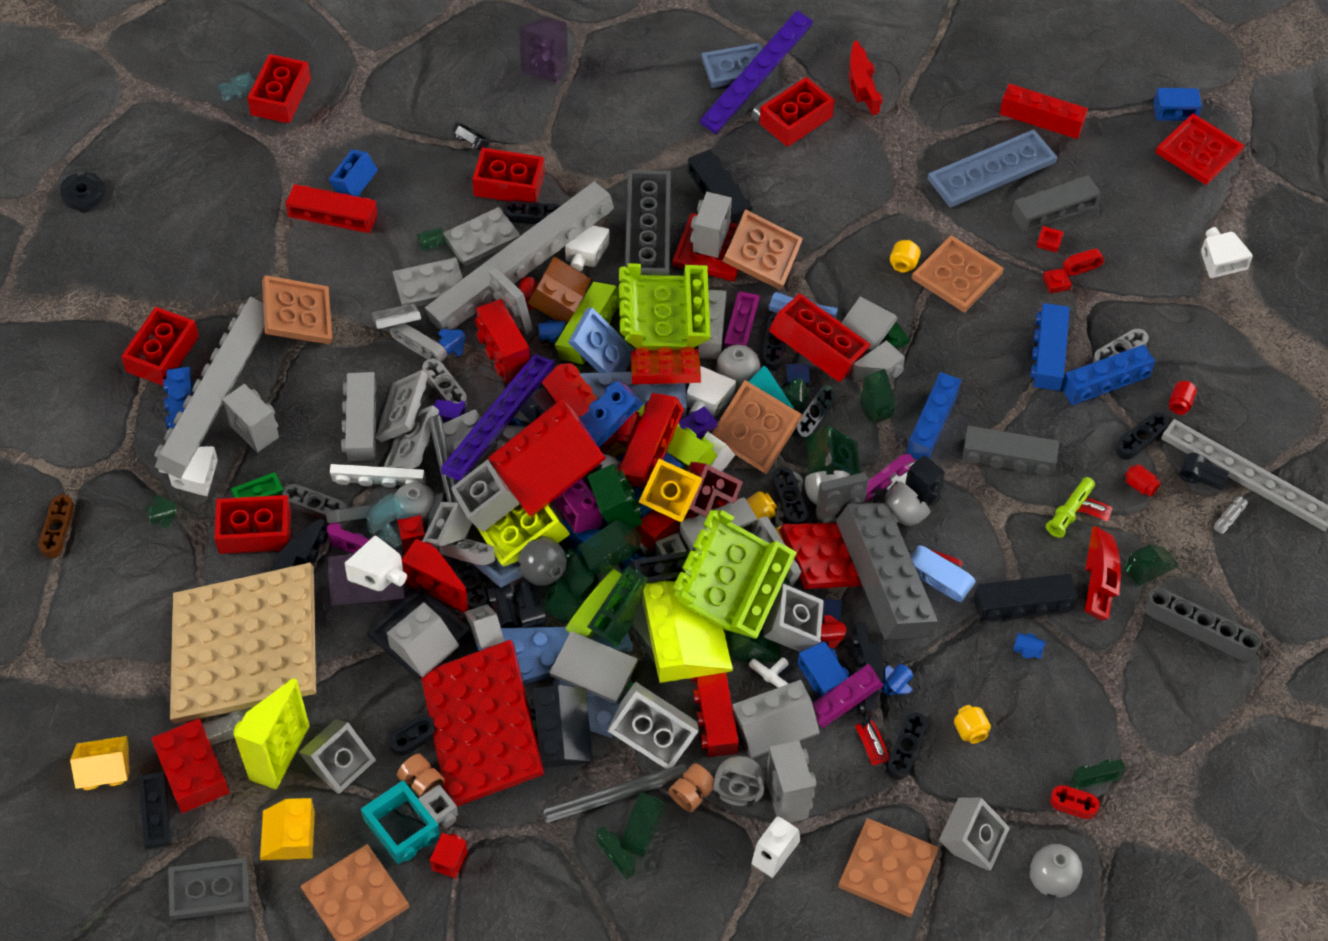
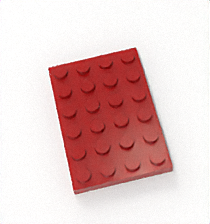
M511 639L433 668L423 678L421 677L429 717L434 720L435 732L433 738L440 772L445 778L443 784L444 791L457 807L544 775L518 658Z

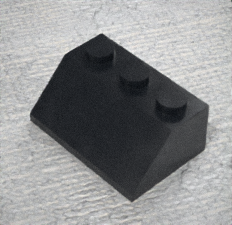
M561 685L533 688L538 747L543 768L592 763L593 755L586 688Z

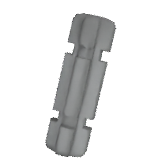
M1241 496L1237 497L1233 504L1221 515V518L1215 522L1214 530L1220 534L1225 533L1228 527L1240 515V512H1243L1246 508L1247 500Z

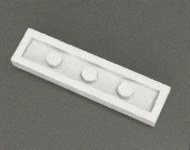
M331 464L330 466L332 481L341 485L349 483H359L362 486L380 484L384 487L393 488L412 482L426 484L424 470L339 464Z

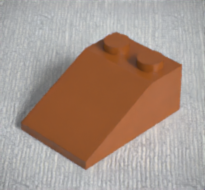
M554 256L531 295L528 304L556 321H565L566 326L581 302L591 278Z

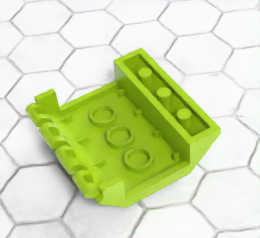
M628 263L627 268H619V299L621 300L619 308L620 318H622L620 319V334L625 336L627 342L637 349L658 350L667 347L672 350H681L684 347L694 348L710 340L707 266L685 265L684 276L640 275L641 264Z
M710 510L703 524L706 530H700L693 545L696 551H690L682 567L685 573L680 572L673 586L676 590L674 596L684 607L720 627L756 639L797 552L778 541L768 543L732 523L734 516L723 510Z

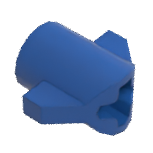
M546 319L545 323H538L540 341L549 340L550 343L556 342L565 329V321Z
M442 329L439 331L438 334L442 339L437 341V343L444 347L447 356L451 353H454L457 358L462 355L465 342L464 332L458 329Z
M1018 633L1013 651L1021 653V657L1024 658L1034 657L1041 659L1046 641L1038 639L1031 633H1028V635Z
M898 664L894 669L887 665L883 669L882 684L884 686L882 691L887 695L909 694L912 688L907 683L913 677L912 671L903 664Z

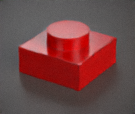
M1043 226L1037 247L1057 253L1064 232Z
M1065 268L1044 272L1043 279L1050 294L1071 290L1072 284Z

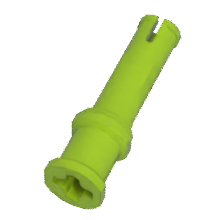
M1089 477L1083 478L1066 503L1056 509L1054 518L1046 523V529L1051 535L1062 538L1065 535V529L1075 521V513L1095 487L1094 480Z

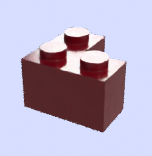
M691 461L687 472L703 480L688 513L707 517L714 499L735 504L743 481L708 464Z

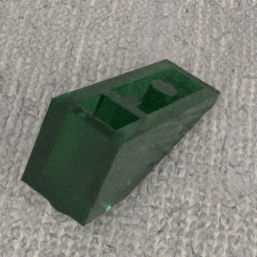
M627 566L587 628L617 648L631 627L648 578Z

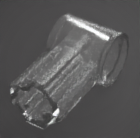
M251 708L230 712L228 716L203 724L210 745L234 738L233 733L237 722L242 721L245 714Z

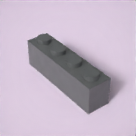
M1087 175L1014 201L1011 215L1023 233L1098 207L1101 192L1090 176Z
M967 426L961 461L971 464L990 465L995 468L1014 469L1018 472L1037 473L1042 476H1053L1057 464L1059 441Z

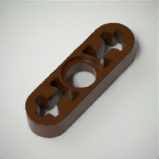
M57 495L50 503L39 540V548L42 555L46 558H55L62 553L74 513V504L68 495ZM56 522L63 523L59 530L50 529L51 525ZM51 537L53 538V542H54L55 546H51V543H52Z

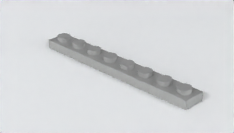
M1175 419L1163 433L1161 439L1187 454L1198 453L1202 455L1207 463L1230 471L1228 477L1317 528L1325 532L1328 529L1327 504Z

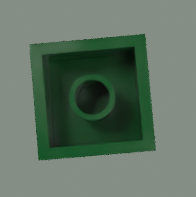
M611 464L588 475L600 513L617 536L643 524L640 516L643 513L642 507L638 500L635 501L634 496L637 495L635 488L631 482L628 483L623 470L618 471L615 465Z

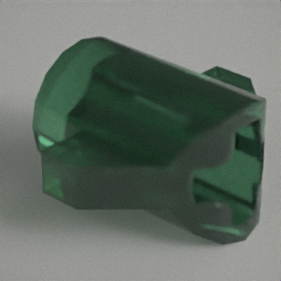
M442 227L417 234V241L421 251L446 244L443 238Z
M800 378L793 380L782 389L795 411L801 409L812 393Z
M159 495L153 497L155 504L146 507L151 524L161 522L163 529L168 528L177 514L176 505L171 500Z

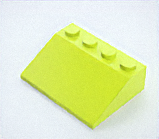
M519 504L484 532L477 528L487 544L494 547L495 556L503 567L518 562L522 549L533 539L537 541L543 539L541 536H546L559 543L570 535L550 504L533 517H530L522 505Z
M665 580L642 584V602L659 683L733 671L723 628L684 607L674 596L676 590L673 588L675 581Z
M292 678L249 710L242 721L237 722L233 733L249 780L277 790L310 727L297 679Z

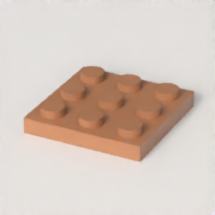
M745 209L722 261L781 290L803 238Z
M951 235L913 273L912 280L965 313L1003 274L1004 268Z
M265 275L262 280L265 334L330 344L332 341L329 287Z
M744 380L719 420L718 427L711 434L724 442L736 456L767 474L803 415Z
M867 818L838 888L911 918L939 847Z
M368 844L301 885L302 891L335 941H358L410 908L409 903Z

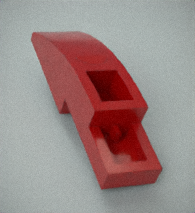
M857 40L854 41L851 49L849 64L850 88L856 103L864 101L871 115L880 114L883 99L881 93L877 92L872 79V74L875 72L872 62H869L866 50L861 47Z
M1094 526L1092 527L1085 570L1091 573L1085 612L1103 621L1109 619L1112 597L1119 596L1121 564L1118 547L1113 535Z

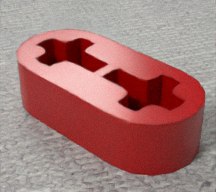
M1091 249L1068 257L1063 262V267L1068 275L1073 276L1100 267L1104 263L1105 258L1099 249Z
M1064 785L1054 788L1050 797V803L1054 809L1083 819L1093 818L1099 809V801L1096 796ZM1061 794L1065 795L1066 800L1064 802L1059 801ZM1085 802L1090 803L1089 810L1084 809Z

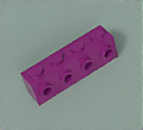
M582 478L553 500V503L575 533L601 527L603 516L600 513L592 490L586 486Z

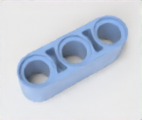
M917 546L910 556L920 580L955 601L962 602L976 583L969 573L924 546Z

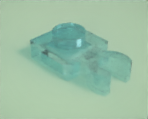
M248 72L231 78L230 84L222 83L218 85L219 93H222L223 100H229L235 94L240 98L249 95L255 81Z

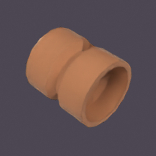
M421 754L411 756L401 765L397 772V778L400 781L404 780L408 787H411V791L417 798H420L437 785L443 787L445 778L436 769L431 768V764Z
M693 764L683 774L684 779L679 778L669 789L673 800L688 812H693L703 801L702 797H707L714 790L715 779L705 768L698 764Z

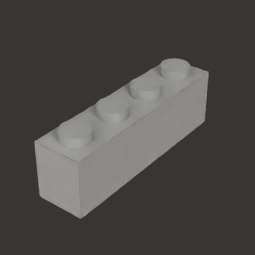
M375 372L347 373V382H343V395L347 396V399L342 402L343 415L346 414V420H342V432L346 433V439L341 440L342 452H346L348 461L375 460L377 397Z

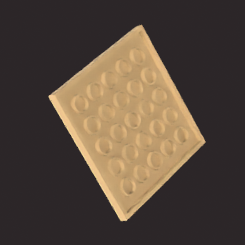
M311 563L173 593L170 720L173 724L255 707L292 678L297 679L302 697L316 694L314 567Z

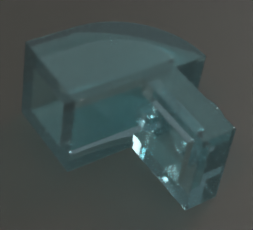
M392 493L387 494L371 506L367 514V528L370 534L380 530L379 538L395 549L402 542L389 523L405 512Z

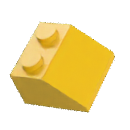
M658 459L639 503L683 523L703 479Z
M127 736L76 744L70 759L75 789L92 790L97 788L98 785L109 784V786H117L127 781L130 773Z
M311 798L285 799L263 810L261 860L313 859L315 809Z

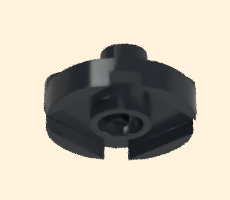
M84 172V175L77 176V173L72 174L60 186L63 203L67 207L78 210L81 213L88 212L105 196L101 179L89 172ZM86 189L85 192L78 193L79 190L84 191Z

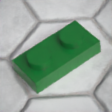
M274 472L231 488L234 498L282 495L283 488Z

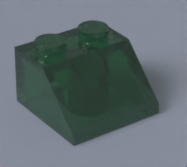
M829 425L806 436L810 474L826 471V475H834V471H844L851 476L861 473L857 441Z
M615 520L580 544L579 547L589 569L599 574L610 572L621 561L632 557L633 553L640 549L642 533L638 529Z

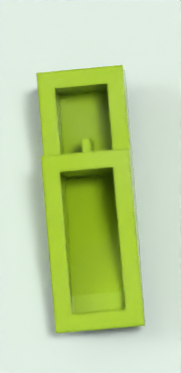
M613 569L584 601L566 626V631L569 633L572 631L590 639L616 613V607L632 593V581Z

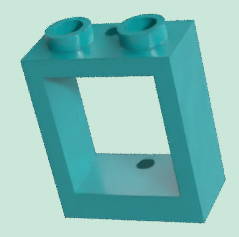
M404 780L361 808L363 820L397 864L412 859L418 850L424 846L432 845L440 836L439 825ZM408 801L427 826L397 846L378 820Z

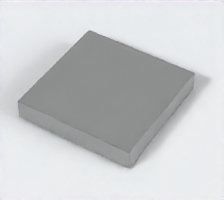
M860 296L841 323L871 345L867 351L871 352L879 346L896 322L897 316Z
M413 303L371 313L377 329L421 319L420 311Z

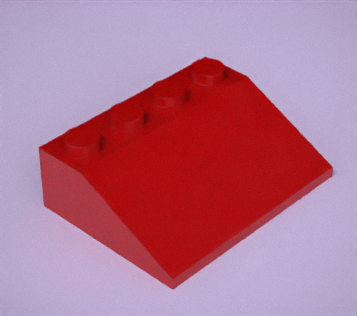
M563 399L488 457L499 476L530 517L537 514L606 459L577 413Z

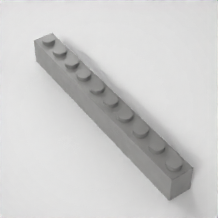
M592 182L427 305L425 309L430 321L440 331L442 329H456L461 323L477 312L476 308L486 305L495 299L493 296L494 289L489 283L491 279L488 271L496 266L515 284L569 242L576 239L585 230L592 227L602 217L608 215L614 209L611 195L596 182Z
M249 297L246 304L241 303L236 313L239 317L237 319L233 317L228 327V330H230L229 334H223L219 342L221 348H215L210 358L213 362L211 365L208 363L205 365L201 374L203 379H197L192 389L195 393L193 396H187L183 404L184 412L179 411L173 422L176 426L174 429L171 427L168 429L164 437L165 445L160 444L154 455V457L158 458L155 464L156 468L179 479L182 478L222 407V399L231 391L265 330L263 303L252 297Z

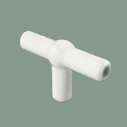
M781 658L770 669L756 659L750 661L749 667L763 676L766 682L772 683L778 688L789 684L778 676L788 666L787 659Z

